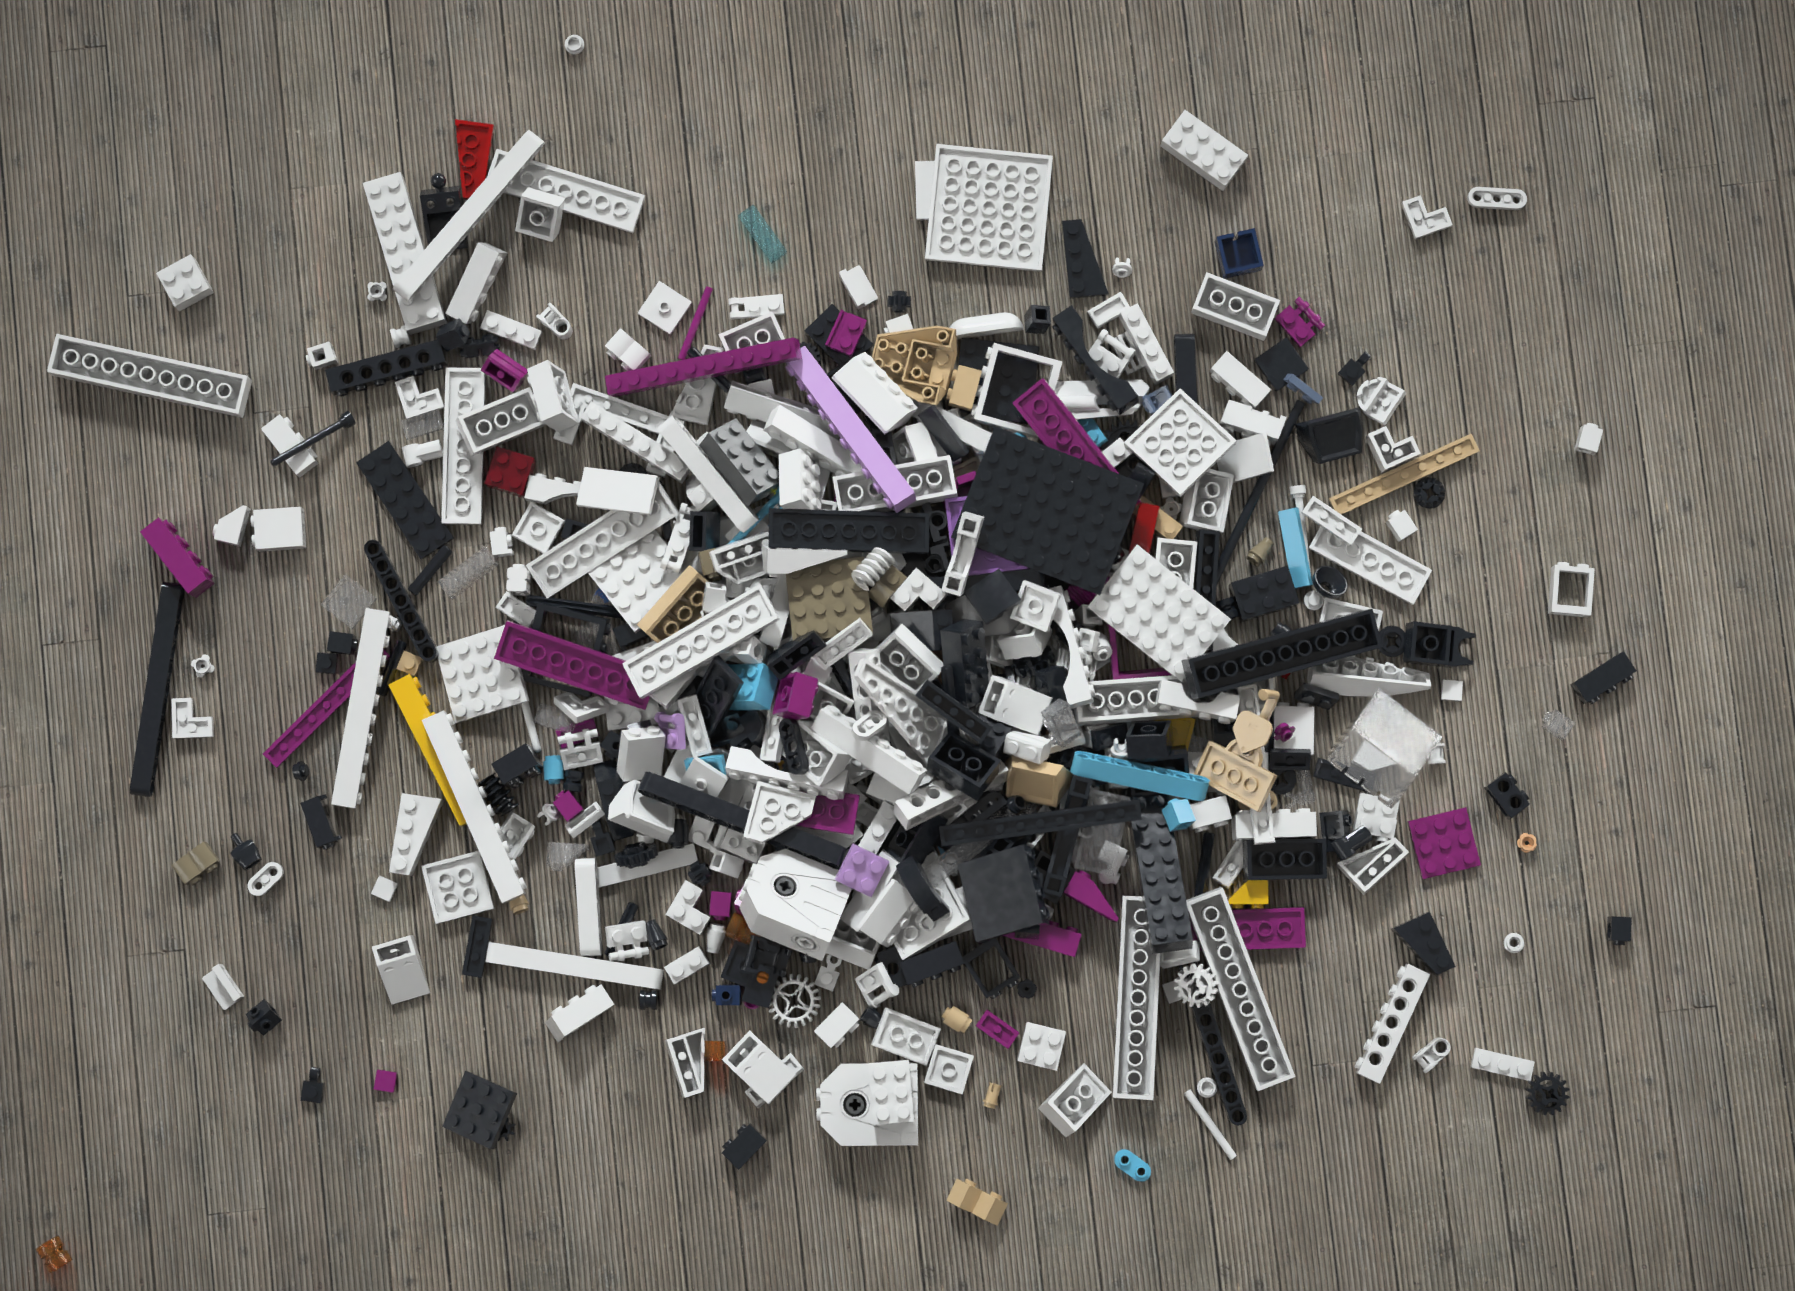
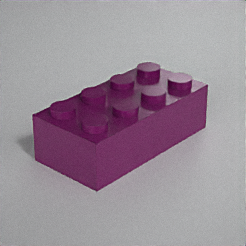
M158 517L141 530L140 533L185 591L197 598L215 584L212 580L214 576L207 568L199 564L202 561L198 555L188 550L190 545L183 537L181 538L180 535L176 534L178 531L176 527L167 519L162 520Z

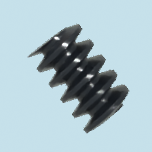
M493 773L480 781L478 786L485 787V793L489 794L486 800H493L490 805L492 808L497 807L494 813L501 814L500 817L515 809L519 803H511L515 798L514 796H507L511 790H503L505 785L499 783L500 778L498 776L495 777L496 773Z

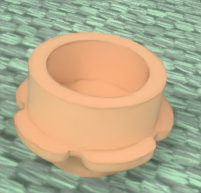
M1523 833L1520 835V839L1517 840V846L1521 848L1522 852L1529 853L1535 850L1537 846L1536 838L1532 834Z

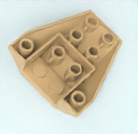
M931 326L878 334L872 354L873 361L886 372L887 376L900 387L905 395L917 402L937 406L948 392L957 357L956 329Z

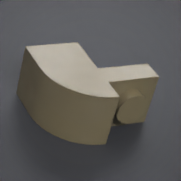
M891 565L889 570L871 588L869 598L884 609L892 600L890 597L908 577Z

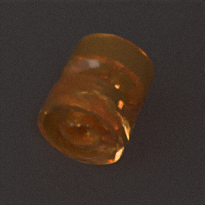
M734 912L725 936L735 940L740 938L742 943L750 945V934L755 936L756 934L750 931L744 916Z
M59 1235L35 1249L39 1257L45 1259L44 1265L49 1274L73 1260L68 1250H63L64 1244Z

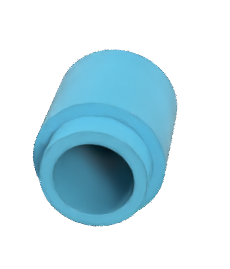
M545 756V761H543L544 781H548V784H560V780H564L561 756Z

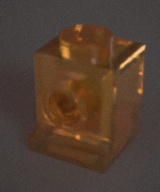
M705 1041L704 1057H706V1061H723L722 1059L726 1056V1041Z

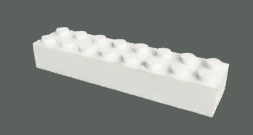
M401 172L363 183L393 287L425 250L407 186ZM433 276L410 302L395 292L406 331L409 335L447 323Z

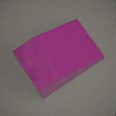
M1082 870L1079 873L1075 871L1062 894L1110 921L1117 922L1118 916L1094 881L1090 879L1091 875Z

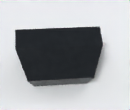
M1360 407L1295 424L1298 441L1312 462L1322 464L1362 453L1363 418Z

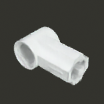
M440 440L420 445L410 444L402 447L407 468L422 465L425 461L443 457Z

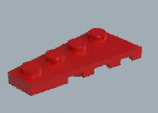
M455 119L462 197L468 200L487 177L494 125Z

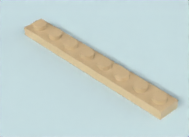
M1469 434L1335 495L1328 500L1332 509L1343 515L1472 456L1480 450L1472 434Z

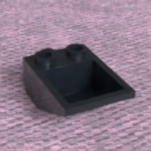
M435 173L431 177V185L435 189L421 190L420 193L428 245L463 206L461 187H444L446 178L441 173ZM447 199H453L454 202L447 203ZM433 201L434 204L428 206L427 202ZM467 236L456 249L468 248Z

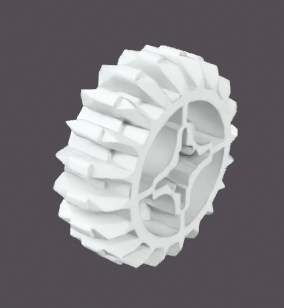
M789 974V981H787L786 977H782V984L778 980L776 981L778 988H774L773 1001L770 1002V1005H773L774 1008L770 1009L769 1013L776 1011L777 1014L774 1015L773 1019L776 1020L780 1016L782 1018L779 1021L780 1025L786 1020L788 1021V1028L791 1026V1022H794V1027L798 1028V1021H801V1024L805 1026V1018L810 1022L813 1020L809 1016L810 1013L813 1015L818 1014L813 1008H820L819 1004H815V1000H821V997H814V993L819 992V990H811L815 983L811 982L807 985L808 977H805L802 982L800 981V974L797 975V980H793V974ZM789 984H799V987L793 994L782 991V988ZM804 988L810 995V1006L801 1000ZM799 991L797 1001H799V1003L802 1004L803 1007L800 1005L796 1006L794 1004V1007L791 1006L790 1010H788L791 1001L788 1000V998H786L785 995L788 997H793V995H797ZM778 995L787 1002L784 1013L778 1007ZM798 1007L806 1011L800 1017H788L794 1008Z

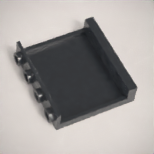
M1019 845L957 864L976 942L986 943L992 938L1040 924H1049L1048 918H1050V913L1043 900L1045 893L1043 888L1040 887V872L1034 863L1036 858L1035 852L1029 845Z

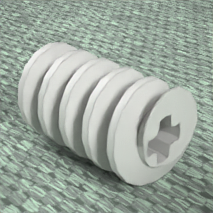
M876 547L862 561V564H859L856 570H853L851 573L852 579L860 588L869 591L867 584L873 587L875 583L872 579L878 581L880 579L878 574L884 575L885 571L883 568L889 570L890 566L888 563L894 564L895 560L887 551Z

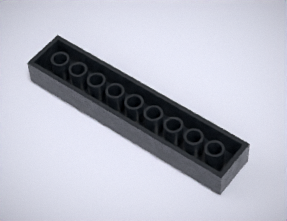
M1367 609L1181 660L1191 699H1197L1375 650L1383 646L1373 609Z

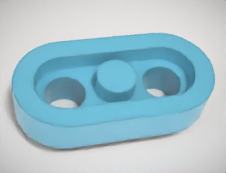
M1121 1149L1115 1154V1165L1135 1180L1143 1182L1150 1177V1166L1129 1150ZM1123 1156L1128 1157V1162L1125 1164L1121 1162ZM1139 1168H1144L1145 1173L1143 1175H1138L1137 1170Z

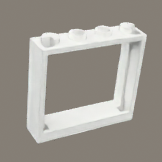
M994 343L992 348L988 347L985 356L988 359L987 366L982 368L980 377L983 378L982 385H978L975 395L978 397L977 404H973L971 410L972 421L1040 439L1032 428L981 415L997 353L1001 352L1051 366L1047 382L1054 391L1062 361Z

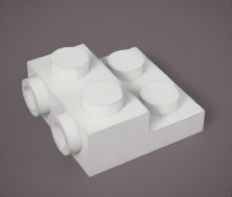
M1359 793L1352 832L1364 825L1371 833V836L1377 837V841L1386 842L1393 839L1400 801Z

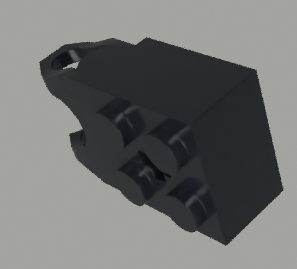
M1417 621L1406 623L1403 663L1453 668L1460 665L1472 666L1474 661L1463 657L1458 650V646L1461 640L1475 638L1476 634L1450 625Z

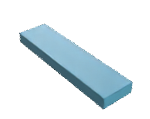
M1295 507L1279 511L1278 515L1285 553L1294 587L1297 589L1313 585L1299 508Z

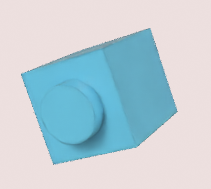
M1172 799L1162 809L1170 832L1187 829L1196 821L1188 799Z

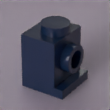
M716 985V989H712V1001H716V1005H741V985ZM723 992H729L730 996L728 999L722 997Z

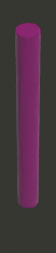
M705 287L679 353V360H684L687 357V352L691 347L713 291L711 287Z

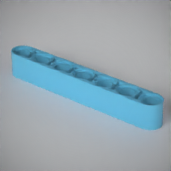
M1076 751L1074 753L1070 770L1072 774L1080 777L1196 801L1205 800L1210 782L1208 778L1084 751Z

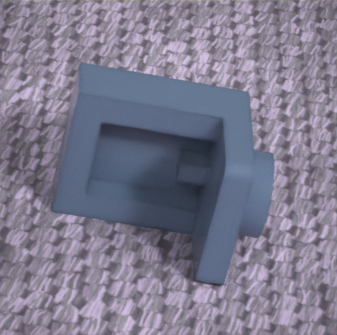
M1164 385L1142 397L1144 401L1142 402L1143 407L1150 414H1154L1172 397L1168 386Z

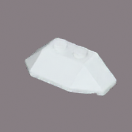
M768 531L710 551L709 554L715 572L735 584L768 574L764 572L761 545H768Z

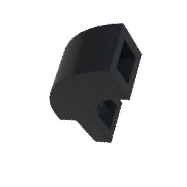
M913 855L896 865L898 873L913 900L933 922L950 912L949 906L935 891L923 867Z

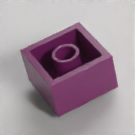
M798 672L788 674L782 678L779 683L772 714L795 720L809 718L814 710L813 700L818 692V679Z

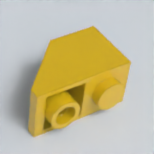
M1268 880L1245 881L1228 899L1229 905L1233 909L1244 908V905H1251L1253 909L1264 908L1263 905L1268 904Z

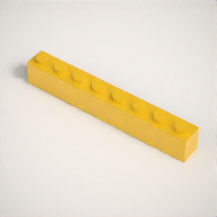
M408 674L389 684V687L459 826L463 827L467 825V822L422 722L423 719L436 713H431L428 707L431 705L428 697L420 692L419 688L422 686L418 678H413L411 674Z

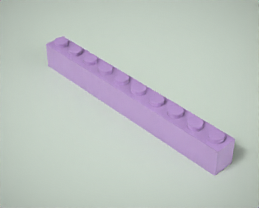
M806 346L800 348L802 359L786 362L787 366L785 368L791 377L795 376L797 379L796 384L801 391L805 390L807 392V398L811 405L818 407L819 410L817 411L823 420L827 419L830 423L828 426L834 435H839L841 438L839 441L843 448L850 450L852 460L855 464L859 463L862 466L861 471L867 479L871 478L874 482L872 485L878 494L882 493L889 509L893 508L896 513L915 502L916 496L913 489Z

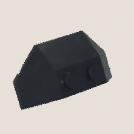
M608 760L594 764L593 767L606 821L613 841L631 837L635 833L633 829L608 820L610 803L623 785L630 781L623 782L617 773L618 762Z

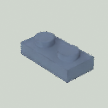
M1288 373L1283 379L1288 383L1286 386L1295 393L1297 391L1303 395L1301 398L1307 403L1319 404L1323 399L1321 395L1294 374Z

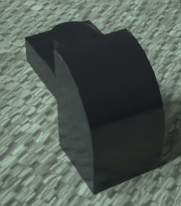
M749 710L738 718L745 731L729 741L733 747L750 750L753 745L762 748L767 719L760 710Z

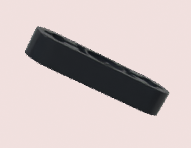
M785 718L779 724V732L788 768L792 774L803 775L808 771L809 763L799 724L795 719ZM793 741H795L797 745V748L794 752L791 750V744Z

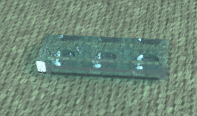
M754 204L738 215L742 224L771 264L787 253L785 247Z

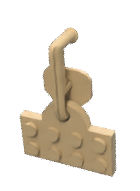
M1261 689L1258 692L1259 698L1266 701L1260 716L1251 711H1242L1233 726L1236 739L1231 741L1226 748L1209 740L1194 772V775L1208 778L1210 780L1209 786L1258 812H1261L1277 778L1276 774L1261 767L1263 755L1260 747L1265 746L1270 739L1273 727L1269 719L1280 697L1278 691Z

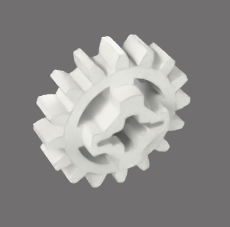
M1193 963L1190 967L1187 965L1183 968V971L1178 972L1179 977L1175 979V982L1179 985L1174 989L1180 991L1177 997L1183 996L1182 1003L1189 1001L1190 1007H1193L1196 1003L1197 1007L1200 1008L1203 1004L1205 1006L1210 1003L1209 1000L1215 999L1214 994L1218 992V989L1214 986L1219 982L1213 980L1216 974H1209L1211 968L1204 970L1203 964L1197 967ZM1194 973L1192 977L1187 978L1188 974ZM1206 993L1205 997L1199 998L1200 994Z

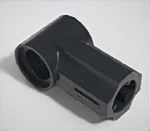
M1362 825L1350 834L1338 838L1330 845L1339 860L1343 861L1373 839L1369 830Z

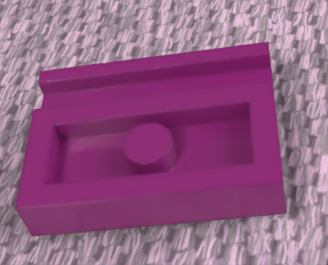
M841 309L825 346L852 357L867 325V320Z

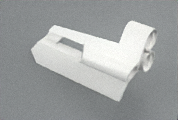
M1142 379L1127 380L1137 393L1139 403L1121 415L1134 414L1141 407L1142 397L1150 389ZM1094 380L1057 381L1055 393L1077 420L1121 416L1116 410L1113 412L1110 408L1098 407V405L1107 404L1109 400L1105 395L1101 396Z

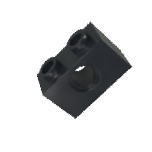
M896 947L878 952V957L874 958L876 964L882 962L886 970L890 963H896L899 967V971L896 974L888 973L893 984H896L899 988L907 985L899 962L903 960Z

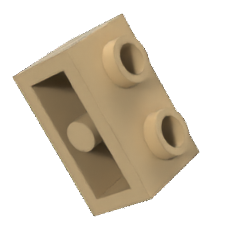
M959 365L957 370L953 369L951 381H954L953 388H948L946 400H949L948 406L971 412L982 373L981 370Z

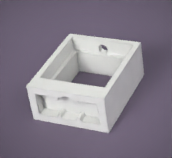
M1557 562V565L1552 566L1548 614L1586 618L1591 616L1595 568H1589L1587 564H1577V567L1569 566L1567 562ZM1560 572L1587 574L1584 607L1557 604Z

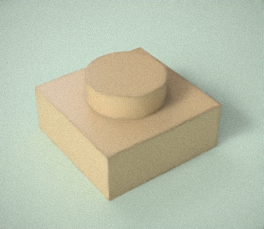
M404 651L396 669L416 677L423 659Z

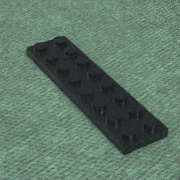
M769 508L768 547L770 549L847 550V552H872L874 548L878 547L888 553L928 554L929 513Z

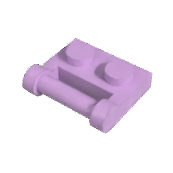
M657 712L655 721L666 736L664 748L686 749L684 716L679 713L668 715L665 712ZM668 722L674 724L675 728H669Z

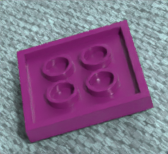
M1466 807L1407 821L1422 879L1481 865Z

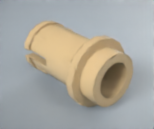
M989 1082L986 1098L983 1099V1106L995 1109L996 1105L998 1106L997 1100L1002 1085Z

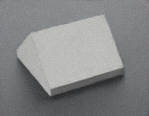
M818 682V692L813 700L814 710L810 717L816 719L820 710L828 705L837 707L846 716L854 704V700Z

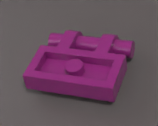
M1299 296L1294 301L1298 306L1296 310L1289 305L1274 319L1301 348L1315 336L1311 329L1314 325L1319 330L1323 329L1326 325L1321 321L1322 318L1319 314L1316 315L1311 310L1310 304L1307 301L1304 302ZM1302 312L1310 319L1307 324L1299 316Z

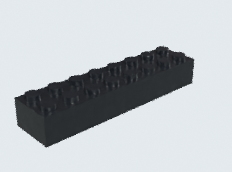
M1167 794L1128 797L1127 801L1136 799L1140 801L1142 820L1129 822L1152 954L1192 949L1193 937L1174 831L1170 832L1162 809L1168 805Z

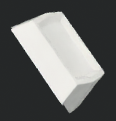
M633 780L625 783L609 805L608 820L667 843L674 832V807L640 794L637 791L641 783L640 781Z

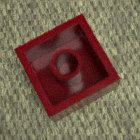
M497 446L484 484L489 488L524 498L529 475H533L537 461L533 457Z

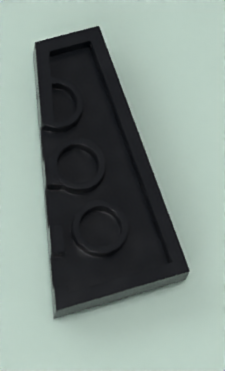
M1082 219L1062 221L1069 299L1108 295V290Z

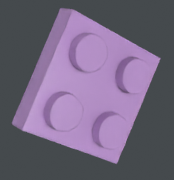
M852 843L835 880L872 897L889 860Z

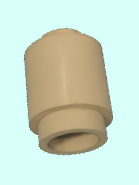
M954 1005L952 1008L947 1007L942 1015L944 1018L943 1023L957 1032L965 1033L972 1022L968 1014Z

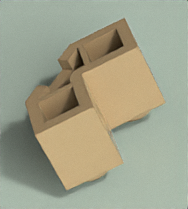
M956 1179L946 1201L998 1226L1008 1203L1001 1200L1002 1196L993 1191L989 1194L975 1187L976 1183L969 1179H965V1181Z

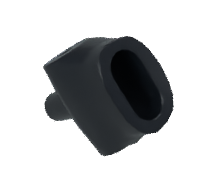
M238 833L230 836L236 845L230 854L244 870L252 868L262 860L259 850L252 839L243 842Z

